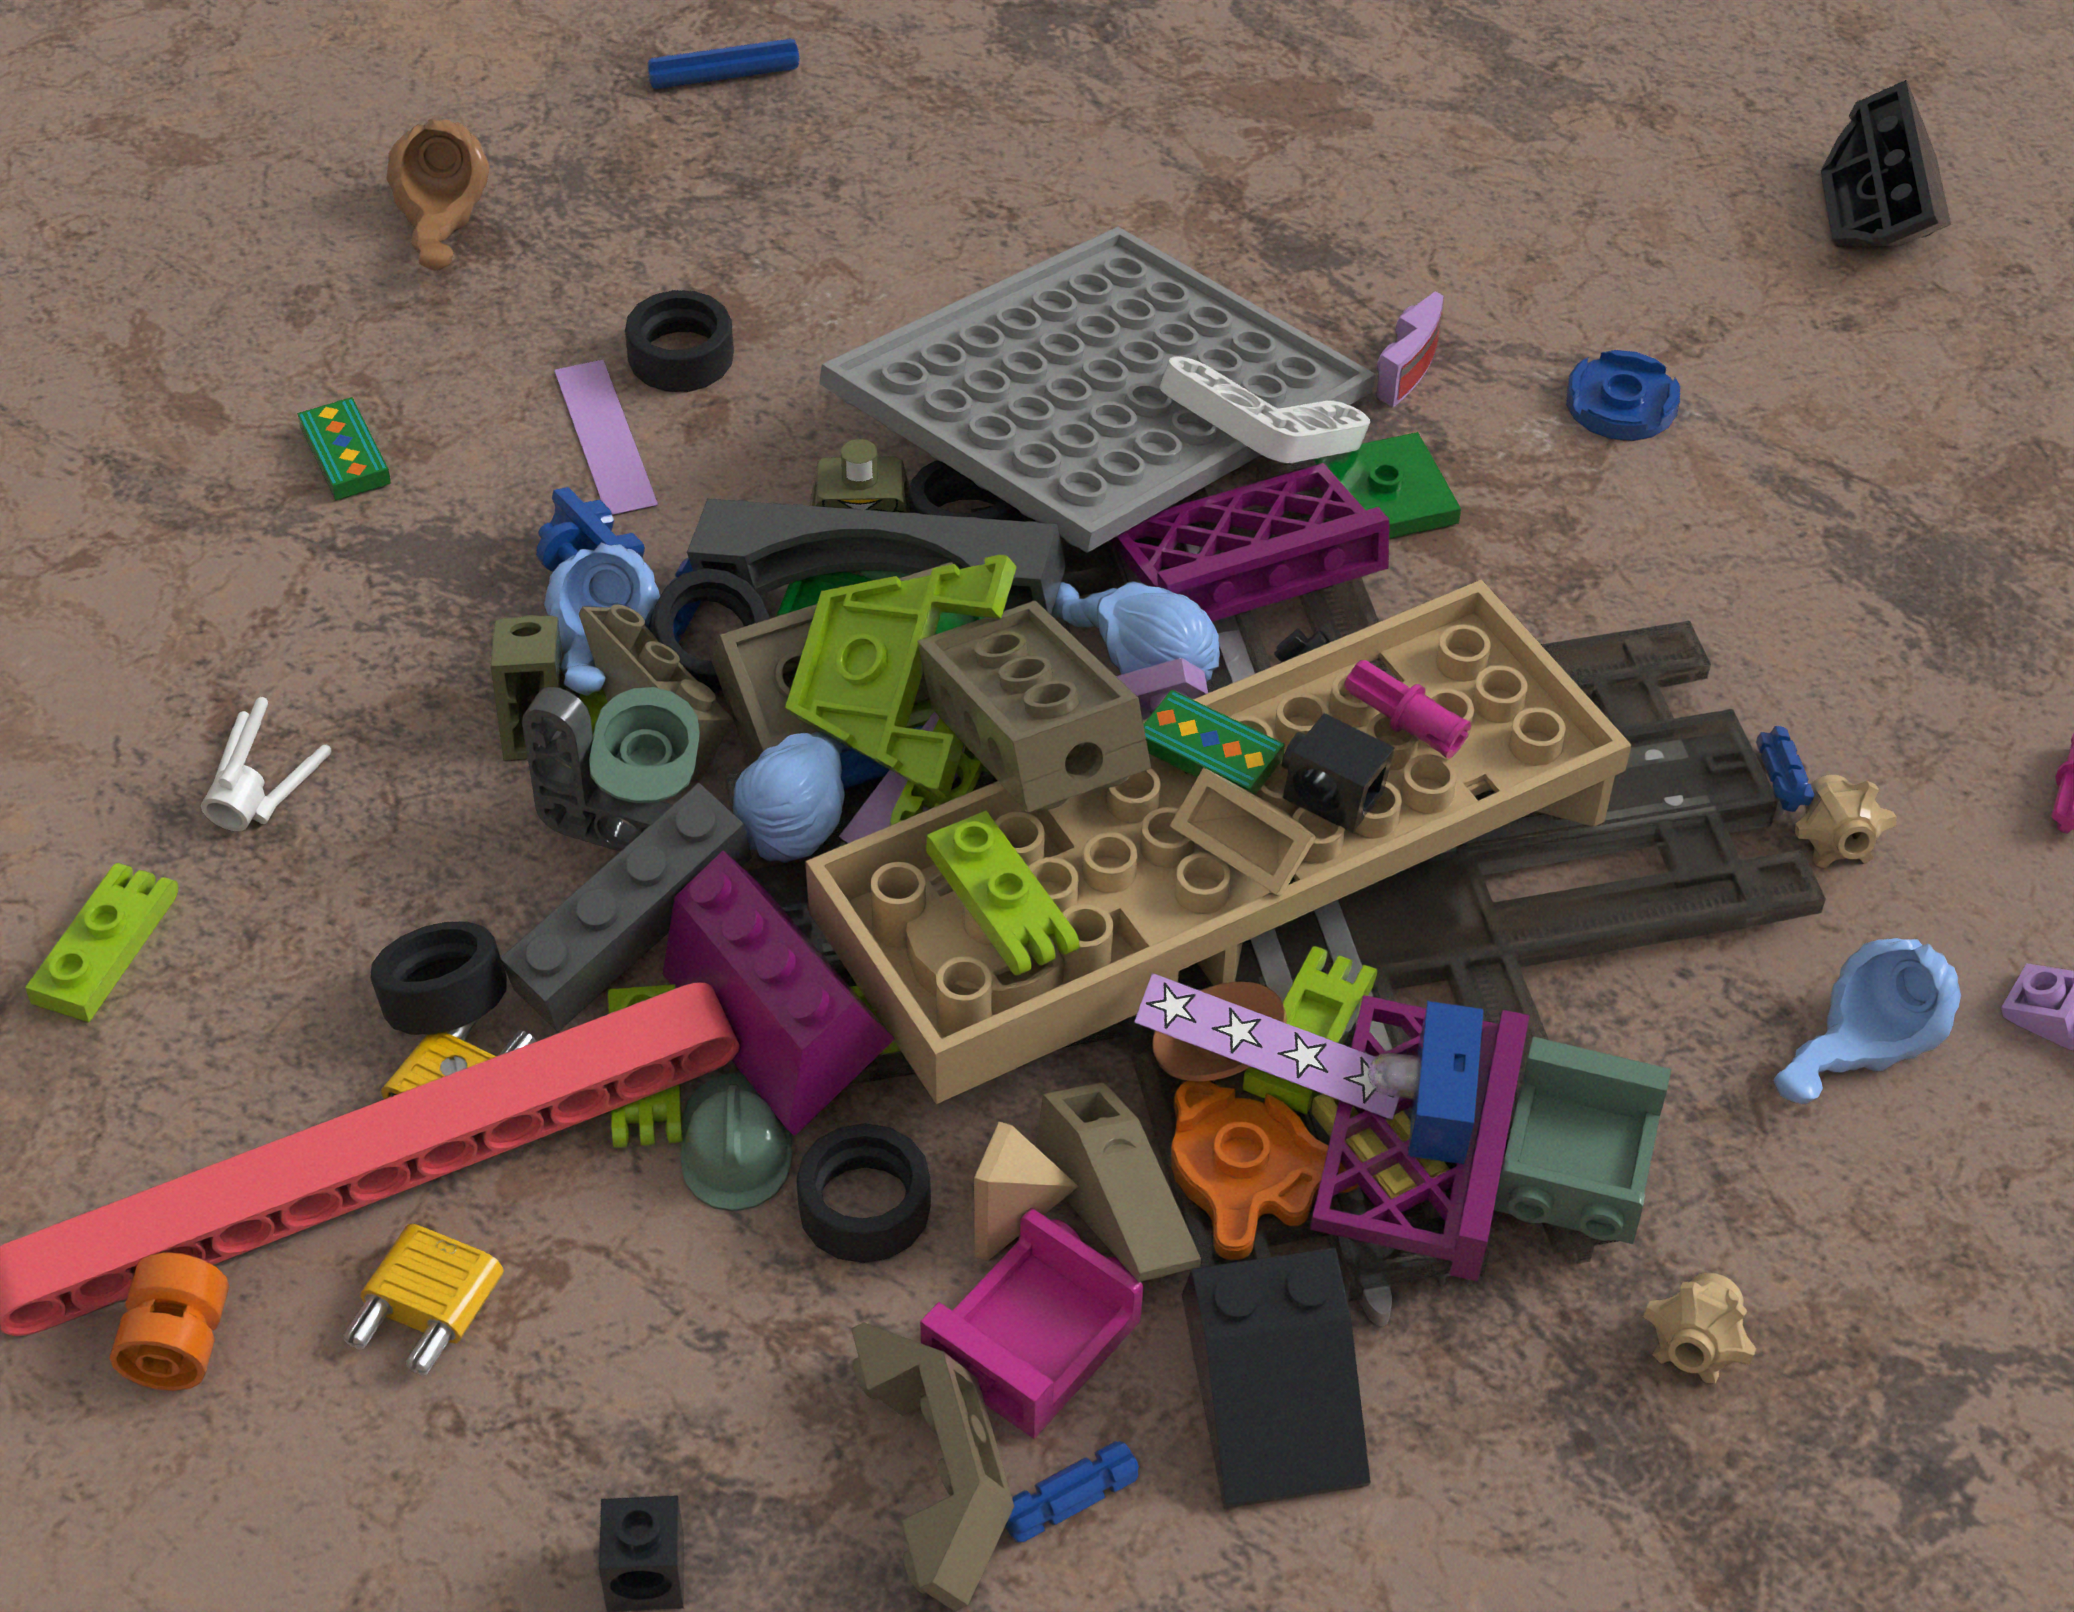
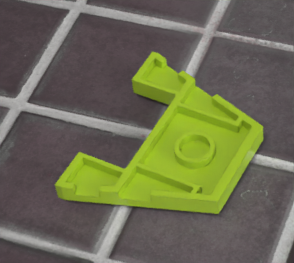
M995 555L985 557V564L959 569L955 564L933 568L931 575L901 581L897 576L821 591L785 708L799 720L932 794L948 799L964 744L954 734L906 728L924 671L917 641L935 634L940 615L943 612L1001 619L1017 566L1008 556Z

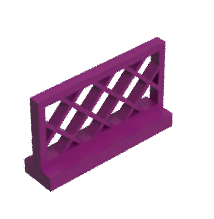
M1324 463L1164 509L1109 540L1142 584L1164 588L1175 594L1188 597L1207 613L1212 622L1389 569V518L1379 507L1365 510ZM1315 487H1319L1324 493L1322 499L1296 494ZM1254 505L1271 508L1268 514L1242 509ZM1285 511L1312 515L1308 522L1282 517ZM1325 518L1334 519L1332 521L1323 523ZM1199 521L1217 523L1214 530L1188 526ZM1232 526L1258 531L1254 538L1228 533ZM1272 534L1280 535L1278 537L1269 539ZM1145 537L1163 539L1159 547L1134 542V540ZM1178 542L1203 547L1199 554L1173 550ZM1217 550L1226 551L1224 553L1215 555ZM1163 566L1170 567L1169 569L1160 571Z
M1363 995L1351 1048L1363 1053L1366 1052L1371 1056L1395 1065L1418 1054L1419 1038L1426 1008ZM1502 1009L1499 1024L1487 1021L1482 1022L1475 1120L1465 1164L1456 1163V1167L1434 1178L1430 1177L1415 1157L1408 1156L1409 1139L1402 1142L1385 1121L1387 1118L1339 1100L1310 1230L1452 1261L1449 1275L1478 1282L1488 1243L1530 1015ZM1375 1021L1401 1027L1411 1040L1385 1051L1371 1034V1023ZM1407 1076L1405 1077L1394 1115L1413 1106L1414 1085ZM1354 1107L1359 1114L1350 1118L1352 1108ZM1370 1127L1388 1150L1361 1163L1345 1143V1139ZM1341 1162L1347 1171L1337 1175ZM1399 1163L1417 1187L1390 1199L1372 1176ZM1356 1184L1360 1186L1375 1205V1208L1360 1216L1330 1209L1334 1195ZM1452 1187L1449 1200L1443 1191ZM1428 1199L1445 1220L1443 1234L1413 1228L1402 1212Z

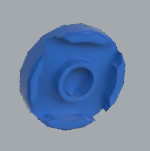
M1612 350L1601 352L1600 359L1592 360L1588 363L1589 357L1578 362L1570 373L1566 405L1573 418L1590 432L1609 439L1640 440L1654 437L1668 429L1677 416L1680 404V384L1676 377L1672 381L1671 377L1665 374L1667 367L1652 357L1633 351Z

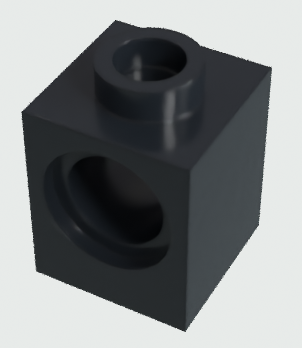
M1323 713L1307 734L1302 732L1295 734L1284 753L1281 766L1288 770L1282 798L1353 833L1364 820L1365 815L1370 812L1384 794L1395 747Z
M678 1495L601 1499L599 1572L607 1612L684 1609V1534Z

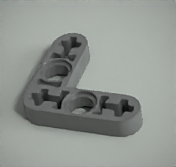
M547 687L537 693L523 715L522 726L535 809L539 818L552 830L565 836L619 852L622 851L673 804L662 801L633 803L616 799L602 791L590 774L589 759L593 734L591 718L587 707L578 697L561 688ZM554 758H556V759H558V760H560V761H563V762H564L565 764H567L569 767H566V766L562 765L561 763H559V762H558L557 760H555ZM621 819H623V820L629 822V823L632 824L633 826L626 824V823L623 822Z

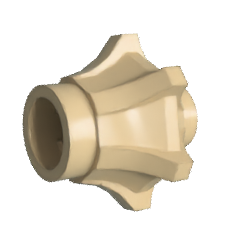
M1826 775L1813 781L1811 787L1814 792V799L1809 806L1804 805L1805 815L1796 823L1795 834L1798 839H1809L1815 847L1813 854L1815 865L1827 868L1833 861L1838 859L1860 858L1864 864L1874 859L1871 851L1875 846L1876 840L1883 831L1896 827L1897 819L1893 811L1880 808L1875 798L1879 792L1877 785L1869 781L1855 785L1839 775Z
M1704 1273L1694 1277L1690 1282H1682L1680 1292L1677 1295L1664 1300L1649 1301L1643 1317L1656 1328L1659 1345L1655 1348L1653 1356L1660 1364L1672 1361L1676 1367L1685 1372L1698 1373L1705 1383H1716L1719 1377V1370L1733 1362L1750 1365L1756 1347L1747 1337L1743 1327V1318L1747 1310L1743 1306V1295L1738 1286L1725 1276L1715 1273Z

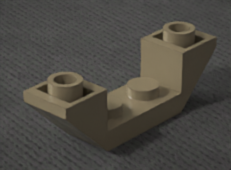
M863 1322L851 1328L858 1353V1358L853 1360V1370L860 1387L869 1398L880 1399L901 1416L921 1407L926 1422L938 1436L944 1457L938 1460L937 1467L941 1481L950 1496L901 1520L909 1548L903 1554L904 1566L909 1579L920 1593H927L953 1611H957L968 1606L1014 1508L977 1377L943 1351Z

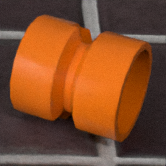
M164 1252L148 1255L140 1260L135 1269L125 1302L128 1312L122 1315L109 1356L112 1367L124 1378L138 1385L157 1390L178 1391L191 1389L200 1384L206 1374L215 1341L212 1331L217 1328L228 1294L229 1284L227 1277L216 1266L186 1254Z

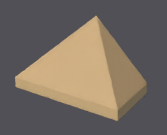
M1205 768L1200 772L1170 824V827L1279 896L1283 895L1316 839L1311 832L1286 811Z
M998 1122L974 1177L975 1258L989 1261L1020 1235L1021 1218L1030 1208L1045 1215L1079 1187L1014 1126L1003 1122Z

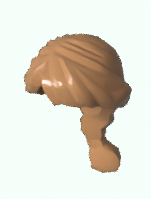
M429 119L425 125L418 124L414 126L411 131H407L395 142L388 155L389 162L386 179L393 191L398 209L405 214L407 220L414 227L411 244L419 253V264L430 270L439 271L451 264L454 255L451 247L441 242L453 234L454 230L464 227L469 221L472 209L480 200L482 191L487 185L489 163L482 151L481 143L463 124L459 122L453 123L449 119L439 121Z

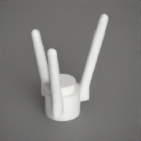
M264 697L257 698L250 715L246 711L238 714L214 782L201 804L202 812L209 820L231 831L246 830L252 819L261 824H266L276 806L331 754L330 746L322 745L265 796L263 777L251 767L244 765L268 706V700Z

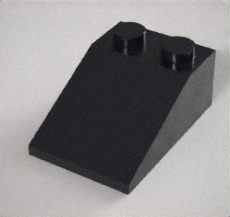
M1336 1248L1191 1269L1182 1292V1300L1223 1508L1368 1486L1371 1482L1352 1321Z

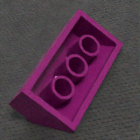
M724 850L674 897L662 974L670 984H675V988L692 983L712 985L740 1044L738 1053L732 1059L733 1063L762 1099L767 1102L786 1129L795 1136L895 1038L767 890Z

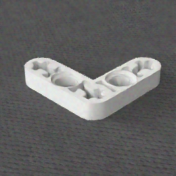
M1174 356L1169 359L1159 387L1168 397L1257 453L1284 463H1294L1356 451L1360 448L1370 425V419L1363 412L1337 401H1321L1277 409L1209 366L1186 357Z

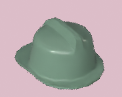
M655 687L633 688L615 695L602 707L595 724L589 759L592 779L602 791L616 799L628 802L653 803L676 796L689 785L695 771L700 735L698 716L686 700L671 691Z
M741 1072L717 1076L702 1084L687 1101L683 1114L681 1166L684 1181L695 1197L716 1209L739 1211L757 1207L775 1196L788 1178L792 1160V1133L786 1129L767 1102L762 1099Z

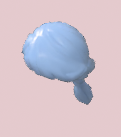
M600 543L594 551L580 549L576 555L559 564L550 576L544 606L548 615L555 616L559 620L562 652L565 654L560 668L565 675L564 684L577 693L589 696L593 692L600 691L606 679L604 672L596 668L579 617L582 606L611 607L615 604L624 605L638 612L643 617L644 625L647 629L650 627L651 617L655 605L660 598V593L654 582L653 571L636 551L626 549L621 544L610 546Z
M1061 582L1051 616L1062 618L1075 627L1095 626L1099 628L1108 649L1110 660L1119 668L1121 675L1183 658L1203 670L1207 682L1211 680L1213 670L1219 667L1220 644L1217 630L1207 613L1188 597L1175 594L1164 588L1151 587L1138 582H1129L1118 589L1112 588L1104 592L1091 594L1085 599H1079V593L1070 584Z
M816 731L812 734L800 733L789 735L777 746L764 750L758 760L741 773L734 787L733 814L744 823L750 850H757L759 856L767 861L778 860L784 863L811 856L839 824L845 796L841 781L842 767L839 753L851 750L852 748L825 733Z
M1881 939L1863 944L1842 965L1839 979L1833 985L1830 998L1831 1007L1827 1016L1826 1034L1816 1036L1799 1047L1792 1062L1775 1076L1773 1081L1780 1096L1799 1104H1807L1818 1098L1823 1089L1818 1074L1826 1070L1831 1072L1854 1071L1863 1067L1873 1071H1882L1901 1060L1914 1059L1923 1052L1934 1050L1949 1036L1961 999L1958 976L1954 966L1948 964L1945 956L1936 952L1930 944L1922 945L1918 939Z

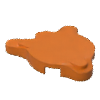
M1186 1081L1181 1084L1176 1090L1174 1099V1111L1177 1122L1176 1132L1171 1145V1167L1175 1180L1186 1196L1206 1211L1211 1218L1213 1224V1247L1216 1253L1228 1260L1243 1259L1253 1249L1258 1219L1263 1214H1274L1288 1226H1298L1306 1221L1312 1204L1318 1195L1329 1146L1317 1140L1307 1130L1301 1118L1283 1101L1267 1093L1264 1103L1248 1098H1235V1088L1219 1087L1210 1081ZM1341 1162L1337 1175L1347 1171ZM1356 1184L1340 1193L1350 1192L1356 1189L1359 1185Z

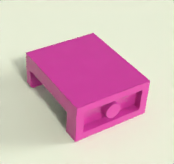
M1030 1208L1021 1218L1018 1242L952 1311L938 1302L920 1321L921 1344L943 1351L977 1377L985 1405L1035 1439L1141 1321L1143 1284L1138 1282L1117 1258H1106L1082 1242L1078 1234L1068 1224L1058 1219L1050 1220L1035 1209Z

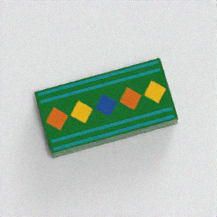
M353 397L297 413L302 433L335 500L391 484L389 469Z
M1172 689L1143 724L1148 753L1197 778L1203 768L1208 769L1254 795L1262 788L1284 756V743Z

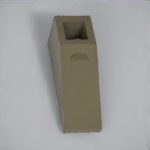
M619 604L612 605L611 607L582 606L579 617L595 666L604 672L606 677L602 687L607 702L615 695L630 689L655 687L671 691L686 700L698 716L700 732L695 771L691 780L702 779L733 721L732 717L715 701L714 692L703 683L698 682L681 665L678 654L670 647L657 641L656 637L644 625L645 621L638 612Z
M1104 1082L1043 1094L1036 1148L1079 1186L1064 1199L1138 1282L1199 1268L1201 1263L1199 1252L1141 1123L1133 1112Z

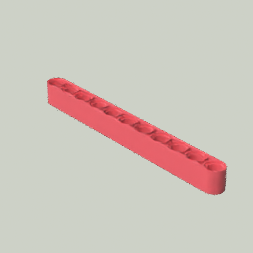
M707 983L684 985L10 1241L0 1246V1329L7 1335L24 1336L57 1326L126 1299L137 1264L148 1255L164 1252L180 1253L200 1258L212 1265L715 1071L735 1057L739 1051L740 1044L712 985Z

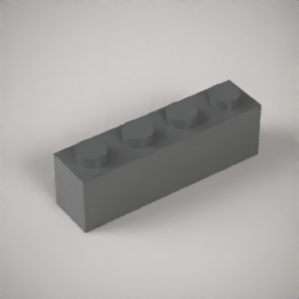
M698 782L500 958L513 990L559 1032L669 933L674 897L721 851L724 850L741 867L752 858L744 823Z

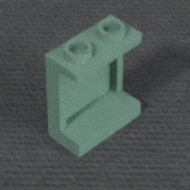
M1533 1036L1506 1154L1501 1168L1494 1210L1512 1214L1514 1217L1529 1223L1544 1222L1581 1231L1589 1237L1598 1240H1617L1633 1244L1643 1210L1644 1193L1671 1069Z

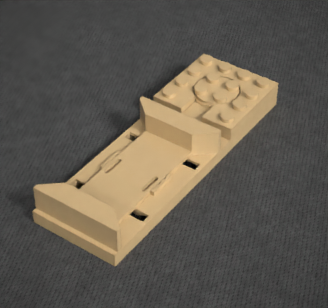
M1481 579L1193 699L1284 743V753L1295 734L1298 732L1307 734L1323 713L1395 747L1384 794L1370 812L1365 815L1364 820L1353 833L1282 798L1288 770L1281 766L1282 761L1258 791L1256 796L1286 811L1316 837L1293 876L1296 882L1289 884L1282 896L1274 894L1170 827L1172 820L1197 777L1189 773L1186 774L1183 770L1149 754L1151 769L1129 776L1124 783L1118 786L1096 788L1068 798L1063 805L1054 809L1034 810L1027 813L997 781L806 861L809 913L883 1025L895 1038V1043L935 1103L938 1104L1136 1015L1152 973L1178 982L1179 971L1197 963L1213 985L1235 982L1244 941L1536 811L1593 827L1605 822L1615 775L1626 771L1631 749L1630 742ZM1380 658L1400 682L1410 688L1420 684L1425 687L1426 696L1450 712L1452 711L1461 718L1471 722V729L1467 732L1469 735L1459 751L1453 757L1447 759L1427 743L1403 729L1399 732L1392 730L1389 725L1390 718L1346 690L1344 684L1352 668L1360 660L1371 662ZM1490 789L1496 792L1479 801L1475 797ZM986 810L1074 928L1080 944L1078 950L1063 955L1051 940L1055 949V960L1043 965H1039L1027 948L1024 947L1031 960V970L1017 976L1009 969L926 853L927 834Z

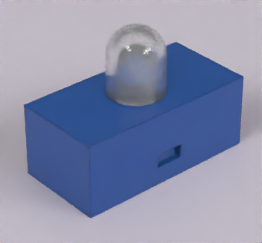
M1427 1001L1417 1056L1383 1053L1371 1062L1368 1069V1078L1370 1084L1377 1092L1384 1095L1413 1099L1408 1156L1465 1164L1475 1120L1484 1009Z

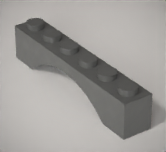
M709 498L706 501L687 550L693 571L704 568L728 571L747 581L760 596L783 585L816 575L850 570H886L915 574L953 562L959 569L985 564V557L1006 555L1017 568L1004 611L1037 601L1050 615L1052 614L1066 567L1058 524Z

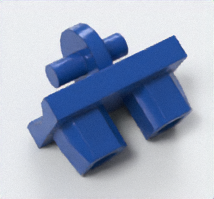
M569 487L553 490L552 500L555 504V513L551 522L544 524L538 532L541 539L537 546V558L546 569L554 572L559 564L576 555L580 549L594 551L600 543L610 546L621 544L626 549L636 551L643 558L644 544L634 533L616 536L612 532L614 523L612 511L601 500L583 502Z

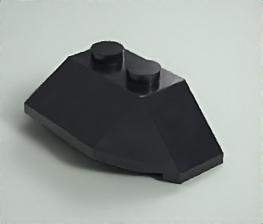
M1902 81L1857 101L1849 114L1851 121L1838 136L1820 171L1832 239L1836 246H1902L1950 226L1951 221L1937 156L1907 81Z

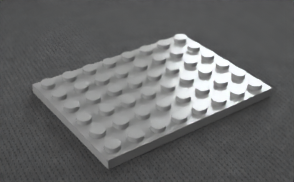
M1116 227L823 363L819 384L841 397L847 404L857 407L884 424L890 431L903 436L922 448L934 459L944 462L968 477L977 486L990 491L1014 506L1023 515L1033 518L1039 523L1058 524L1061 537L1069 544L1079 547L1088 553L1261 455L1161 391L1159 388L1170 358L1174 356L1186 357L1199 361L1277 409L1321 401H1337L1351 405L1371 393L1376 374L1122 228Z

